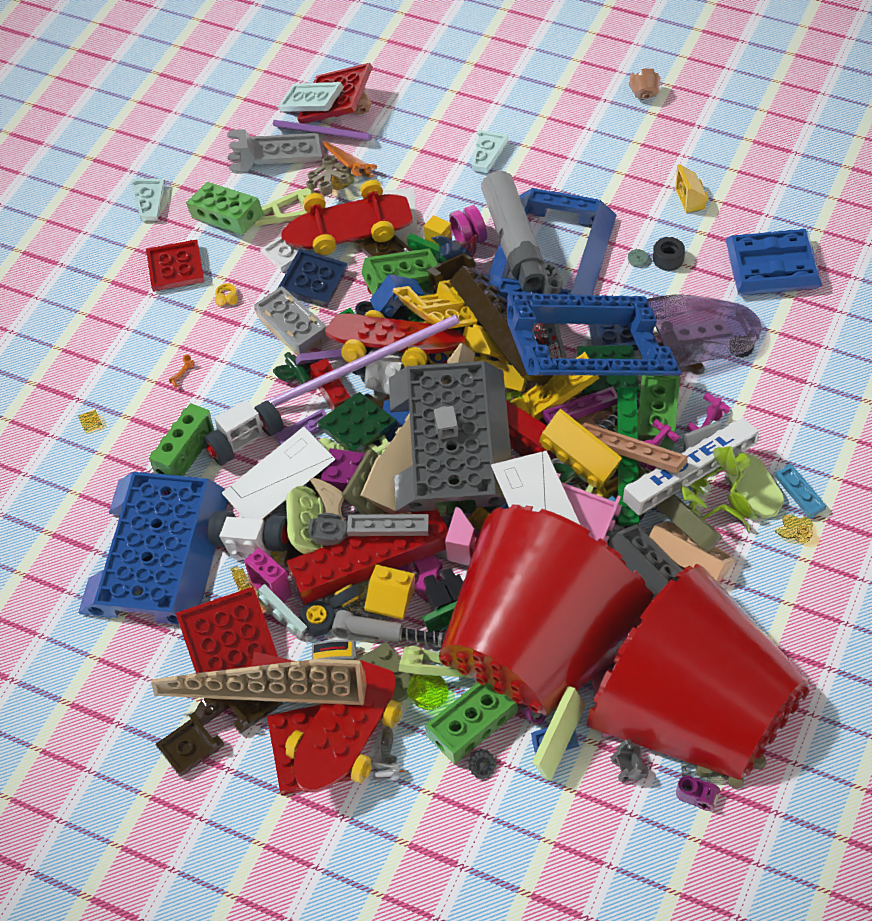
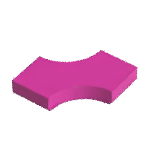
M434 555L414 563L416 570L419 572V580L415 585L414 592L426 603L429 601L424 595L425 586L423 580L429 575H434L436 578L439 570L443 567L442 563Z

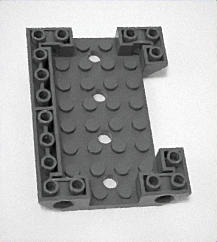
M485 361L406 366L389 378L390 411H410L413 461L411 467L394 476L396 513L436 510L435 502L475 500L476 508L503 506L507 501L491 467V464L512 459L503 370ZM445 379H449L452 381L450 384L442 383V381ZM443 406H453L458 425V436L439 440L434 420V409ZM448 445H455L457 448L451 451L446 447ZM458 479L459 483L452 485L449 483V480Z

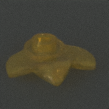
M784 515L782 517L784 526L775 530V533L783 538H795L797 542L806 543L813 536V522L806 516L799 519L794 515Z

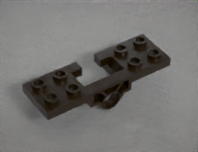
M204 698L198 704L195 712L189 715L190 720L155 744L156 748L177 775L181 777L224 747L220 737L216 735L212 738L203 727L230 708L239 719L233 723L234 728L239 734H242L284 703L281 701Z

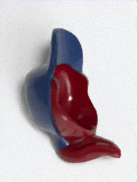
M478 235L472 236L466 242L452 241L445 236H436L431 239L439 245L440 256L449 260L463 252L473 257L476 252Z

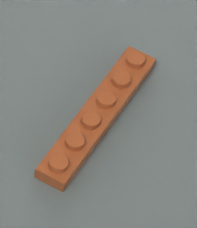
M588 423L582 425L617 454L677 474L688 462L686 455Z

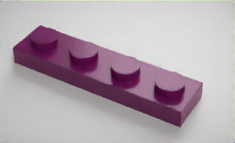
M613 387L544 410L542 411L543 418L549 424L560 409L574 420L617 405V392Z

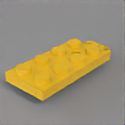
M584 352L575 359H590V357ZM554 375L545 386L537 384L522 395L523 399L515 398L511 403L539 420L543 417L542 411L563 404L593 384L600 377Z

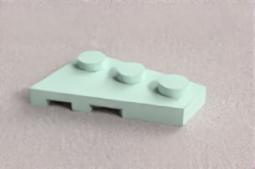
M265 584L259 588L257 598L260 606L282 623L292 635L300 638L305 633L307 626Z

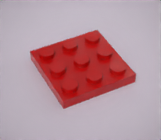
M197 239L146 248L152 292L205 282Z

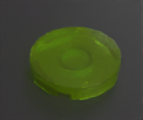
M414 674L407 685L409 698H412L417 707L424 710H436L438 707H441L449 694L448 686L441 676Z

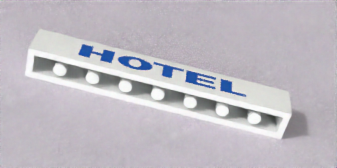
M743 417L733 421L729 426L718 430L714 435L703 439L699 444L688 448L682 453L687 456L688 462L678 474L657 467L649 474H644L634 483H629L624 488L623 502L637 515L643 514L682 490V486L687 487L720 467L713 455L715 448L732 446L734 456L736 457L740 452L743 453L757 444L759 430Z

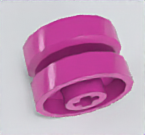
M475 205L465 207L463 212L457 210L449 214L451 231L455 240L466 242L474 235H478L477 244L487 240L488 236L484 219Z

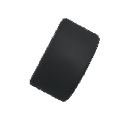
M664 237L656 241L653 246V262L655 266L665 271L676 270L682 266L685 258V246L682 241L674 237Z

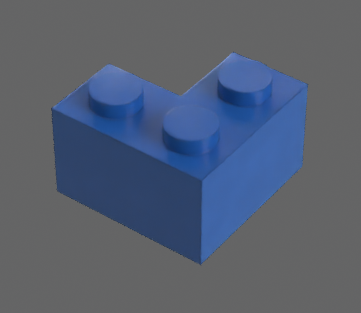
M388 274L370 301L376 311L392 318L398 308L404 305L393 293V288L409 286L418 296H424V293L417 280Z

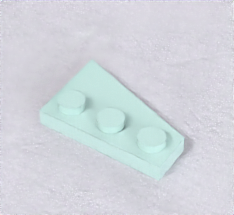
M478 130L472 169L488 173L508 143L509 136Z
M131 179L141 221H158L165 186L164 179Z

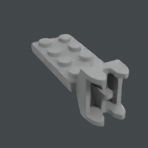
M245 129L232 130L227 133L228 138L238 139V141H233L229 144V148L233 150V153L227 156L228 160L239 162L229 166V170L235 173L248 172L254 162L255 165L322 161L318 133L251 137Z

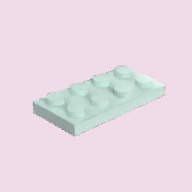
M341 82L293 84L278 105V108L281 112L328 111L344 86Z

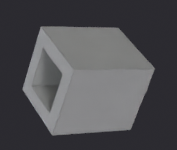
M443 406L434 409L438 439L457 437L458 425L454 407Z

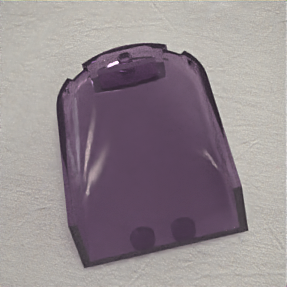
M686 294L663 295L647 299L657 319L655 325L664 346L670 347L679 367L745 353L752 349L757 340L760 339V319L755 312L742 304Z

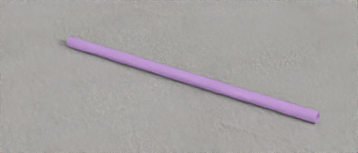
M457 315L451 316L275 396L268 401L276 407L455 326L460 321Z

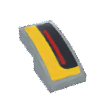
M331 640L313 643L312 659L356 660V642L354 640Z

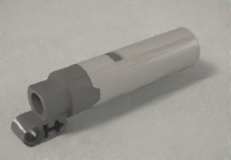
M495 171L488 174L481 182V190L512 276L519 280L523 291L533 292L542 289L543 294H560L563 280L559 270L553 263H544L513 177L506 171Z

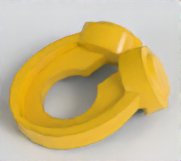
M224 283L216 288L214 300L218 306H223L226 303L235 305L238 302L236 287L233 284ZM226 290L231 291V292L228 293L226 296L222 293L223 291H226Z

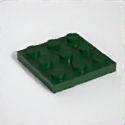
M632 345L577 346L576 350L577 357L586 352L590 359H635ZM599 376L598 380L582 390L583 395H590L613 387L616 392L617 388H637V394H639L640 386L638 376Z
M358 392L317 421L318 428L347 451L361 452L397 426V420L361 392Z

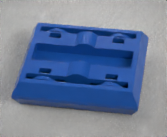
M807 229L731 235L725 239L737 293L740 296L812 290L823 285Z

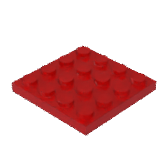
M371 63L316 75L313 83L341 82L344 88L328 111H301L297 119L298 122L302 124L355 112L373 68Z
M254 586L176 613L195 673L251 667L254 652L278 657Z
M322 704L267 716L281 795L302 791L295 777L294 759L286 756V741L295 730L303 733L307 731ZM348 773L339 782L351 780V773Z

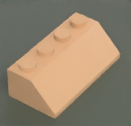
M670 521L655 524L649 535L677 565L685 569L688 566L694 568L695 564H699L717 582L722 580L736 560L734 556L717 547H714L710 553L707 552Z

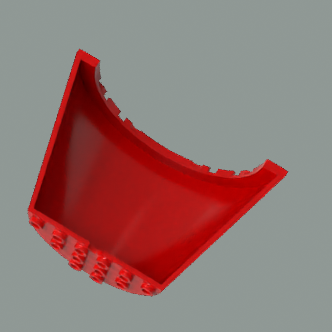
M512 504L507 509L499 507L493 510L482 525L439 652V660L443 665L457 669L460 674L464 676L469 675L481 685H493L494 691L498 694H505L511 697L514 702L528 706L533 712L537 714L542 713L547 716L559 706L568 686L575 688L577 691L615 659L619 654L617 653L619 648L626 640L633 627L637 628L641 624L642 619H640V616L652 602L651 599L654 595L646 587V582L636 570L630 571L626 566V562L621 559L622 555L609 547L603 539L599 538L596 541L588 536L590 533L588 529L566 517L545 509L536 512L532 511L533 506L526 505L522 507Z
M695 564L694 568L688 566L683 571H680L676 575V577L680 578L677 582L671 579L640 616V619H642L641 624L637 628L633 627L617 652L619 654L614 659L616 664L612 670L613 672L607 670L600 684V688L593 700L597 704L594 708L590 709L586 726L623 740L629 739L631 743L741 780L744 774L749 775L755 766L753 764L755 759L760 760L766 751L765 746L767 743L770 745L773 743L777 736V730L785 727L788 722V715L796 712L799 707V700L801 698L804 700L810 692V688H808L809 681L703 566Z

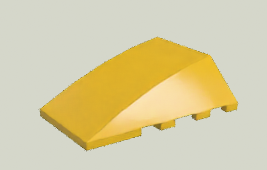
M450 280L440 281L437 293L425 296H418L409 286L393 288V293L404 305L433 325L454 315H457L460 323L448 329L475 325L478 322L473 312L466 306V303L450 284Z

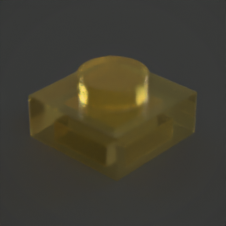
M96 409L78 415L85 433L103 427Z

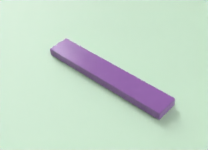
M273 119V126L278 128L372 141V134Z

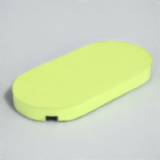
M744 453L751 460V465L744 470L745 475L739 481L735 492L740 493L747 499L755 515L760 516V518L774 517L783 506V494L762 461L752 454ZM725 470L726 479L731 487H733L738 474L733 476Z
M300 485L293 488L287 494V533L292 545L301 553L306 554L324 546L314 542L308 534L310 520L324 513V508L320 497L317 498L315 496L316 493L312 489Z

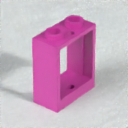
M256 549L244 559L250 585L254 586V589L258 591L265 584L283 603L292 596L286 570L262 549Z

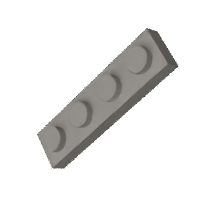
M428 514L348 515L347 534L348 536H428L429 516Z

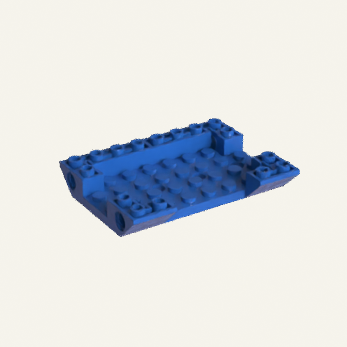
M135 471L118 480L109 514L120 515L108 557L104 570L88 578L78 613L118 618L120 611L154 614L157 623L179 625L176 616L177 612L202 604L217 547L209 541L208 524L213 512L226 511L228 500L222 494L226 489L207 478ZM167 490L171 491L167 496L162 495ZM156 523H162L161 527L153 528V525ZM146 556L153 557L152 560L148 562L143 561V559ZM143 590V593L141 595H133L135 591Z

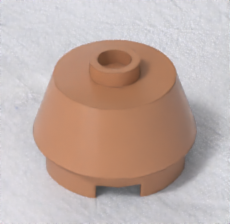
M644 68L641 69L640 73H632L629 76L628 85L636 98L649 99L658 94L661 77L654 69Z

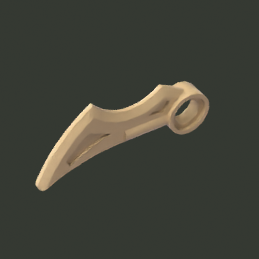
M311 478L310 481L318 491L326 513L338 514L344 520L341 507L345 498L342 496V492L327 482Z

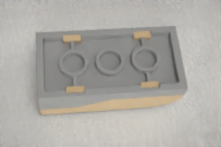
M282 286L254 304L255 313L262 324L297 356L302 353H308L314 346H319L329 340L325 333L327 326Z

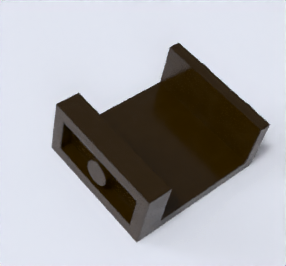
M463 252L428 269L427 272L433 293H437L440 281L451 280L462 266L475 269L476 262L474 258Z

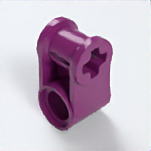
M688 775L679 779L676 788V797L680 801L705 811L714 810L715 805L713 803L715 797L720 793V788L717 785ZM682 787H689L691 791H685Z

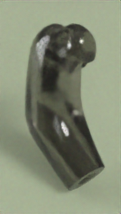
M357 600L351 602L348 611L355 616L387 620L385 615L365 611L364 607H361L360 602Z
M389 727L383 729L381 736L380 752L381 760L384 764L396 763L397 760L395 755H390L394 736L393 730Z

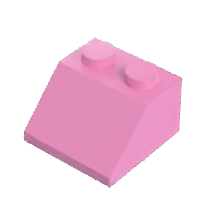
M456 507L445 540L447 559L451 562L469 565L477 543V537H475L474 528L460 508Z

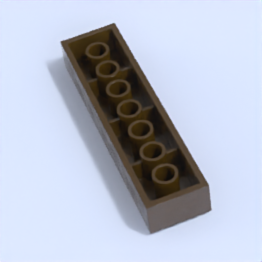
M462 266L449 281L520 376L545 386L554 375H527L507 323V300L499 295L498 288L489 282L490 278L482 272L480 274L473 267Z

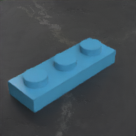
M792 464L775 472V478L808 518L826 510L825 503Z

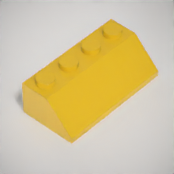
M562 409L550 421L539 440L546 450L553 452L561 462L573 468L576 474L584 477L592 487H596L598 490L615 474L622 459L621 456Z

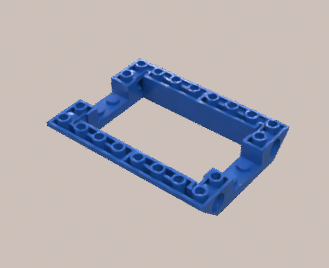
M531 188L520 194L519 196L527 216L529 213L545 217L548 209L579 214V224H592L572 290L562 288L560 294L593 295L617 214L600 199ZM500 242L488 274L489 282L498 288L499 295L507 300L508 293L543 294L542 289L533 292L523 291L519 280L507 278L510 268Z
M508 293L507 323L527 375H681L680 368L670 347L659 346L655 339L653 330L657 319L646 296ZM535 323L628 325L643 359L552 358L551 360L547 345L537 344L532 329Z

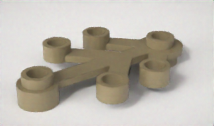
M334 155L325 156L322 159V165L307 174L309 180L306 182L308 189L313 190L317 188V182L324 179V181L318 184L319 190L323 195H330L333 190L332 176L338 178L341 184H346L350 181L349 174L351 169L338 163V159Z

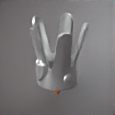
M373 762L374 764L372 765L374 768L384 769V771L375 773L373 780L381 781L376 782L374 785L388 780L397 781L399 780V772H405V770H399L398 763L384 764Z

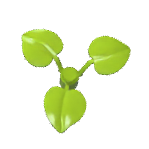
M732 446L715 448L713 455L721 467L695 482L699 486L705 487L708 485L706 478L724 469L733 476L738 474L730 490L731 494L727 496L731 507L743 517L756 519L757 516H755L747 499L740 493L735 492L739 481L745 475L744 470L751 465V460L742 452L735 457Z
M696 482L689 485L693 488L694 493L687 487L682 486L684 500H690L689 507L700 516L701 512L695 507L699 504L708 509L705 502L698 497L699 492L702 495L705 492ZM726 504L720 505L701 517L706 519L719 510H724L740 519L744 523L747 532L750 530L744 517Z

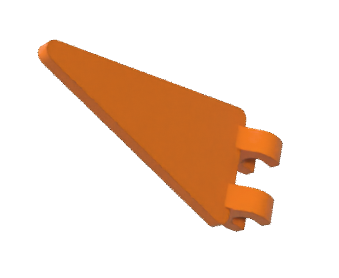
M324 141L323 145L346 167L351 168L354 176L362 177L359 169H363L367 177L374 178L375 175L372 174L371 170L377 169L376 164H368Z

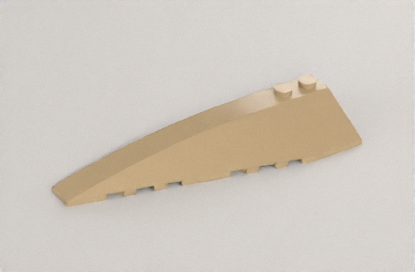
M461 343L447 363L473 362L475 352ZM449 379L442 381L443 384H450L452 382ZM410 413L406 417L404 425L395 432L396 436L385 446L383 454L379 455L375 460L360 494L361 497L388 514L413 513H396L394 476L413 465Z
M311 659L152 679L151 684L154 696L364 705L366 676L361 661Z

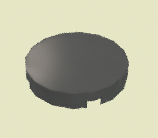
M319 514L317 518L314 519L313 517L308 524L309 537L314 542L326 546L341 543L347 536V522L342 520L338 514Z

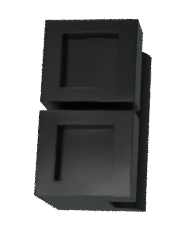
M447 568L440 573L442 581L437 582L434 575L426 576L423 580L425 586L424 595L428 598L431 605V612L454 603L458 599L463 580L460 574L455 575L451 568Z

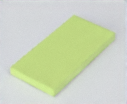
M570 686L567 687L532 761L542 777L548 781L552 780L586 707L576 689Z

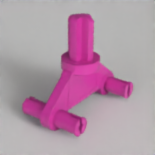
M706 392L703 399L711 403V405L707 408V417L701 428L710 425L712 421L720 420L724 412L728 414L732 407L728 406L720 397L716 398ZM690 422L686 429L694 431L699 429V427Z
M656 419L652 426L658 429L660 433L653 440H646L644 442L660 446L666 436L675 443L679 440L680 436L672 431V427L669 425L665 426ZM639 461L644 468L647 467L651 471L657 468L656 466Z

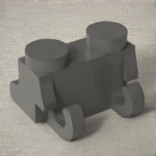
M629 739L623 741L616 748L617 751L610 757L611 762L618 763L621 773L618 775V780L625 782L628 781V778L630 781L646 778L649 774V769L642 762L640 747L631 743Z

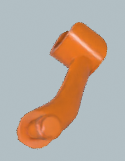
M189 354L183 356L184 366L180 371L169 378V383H172L174 388L178 387L175 381L179 380L187 369L194 367V360H191Z

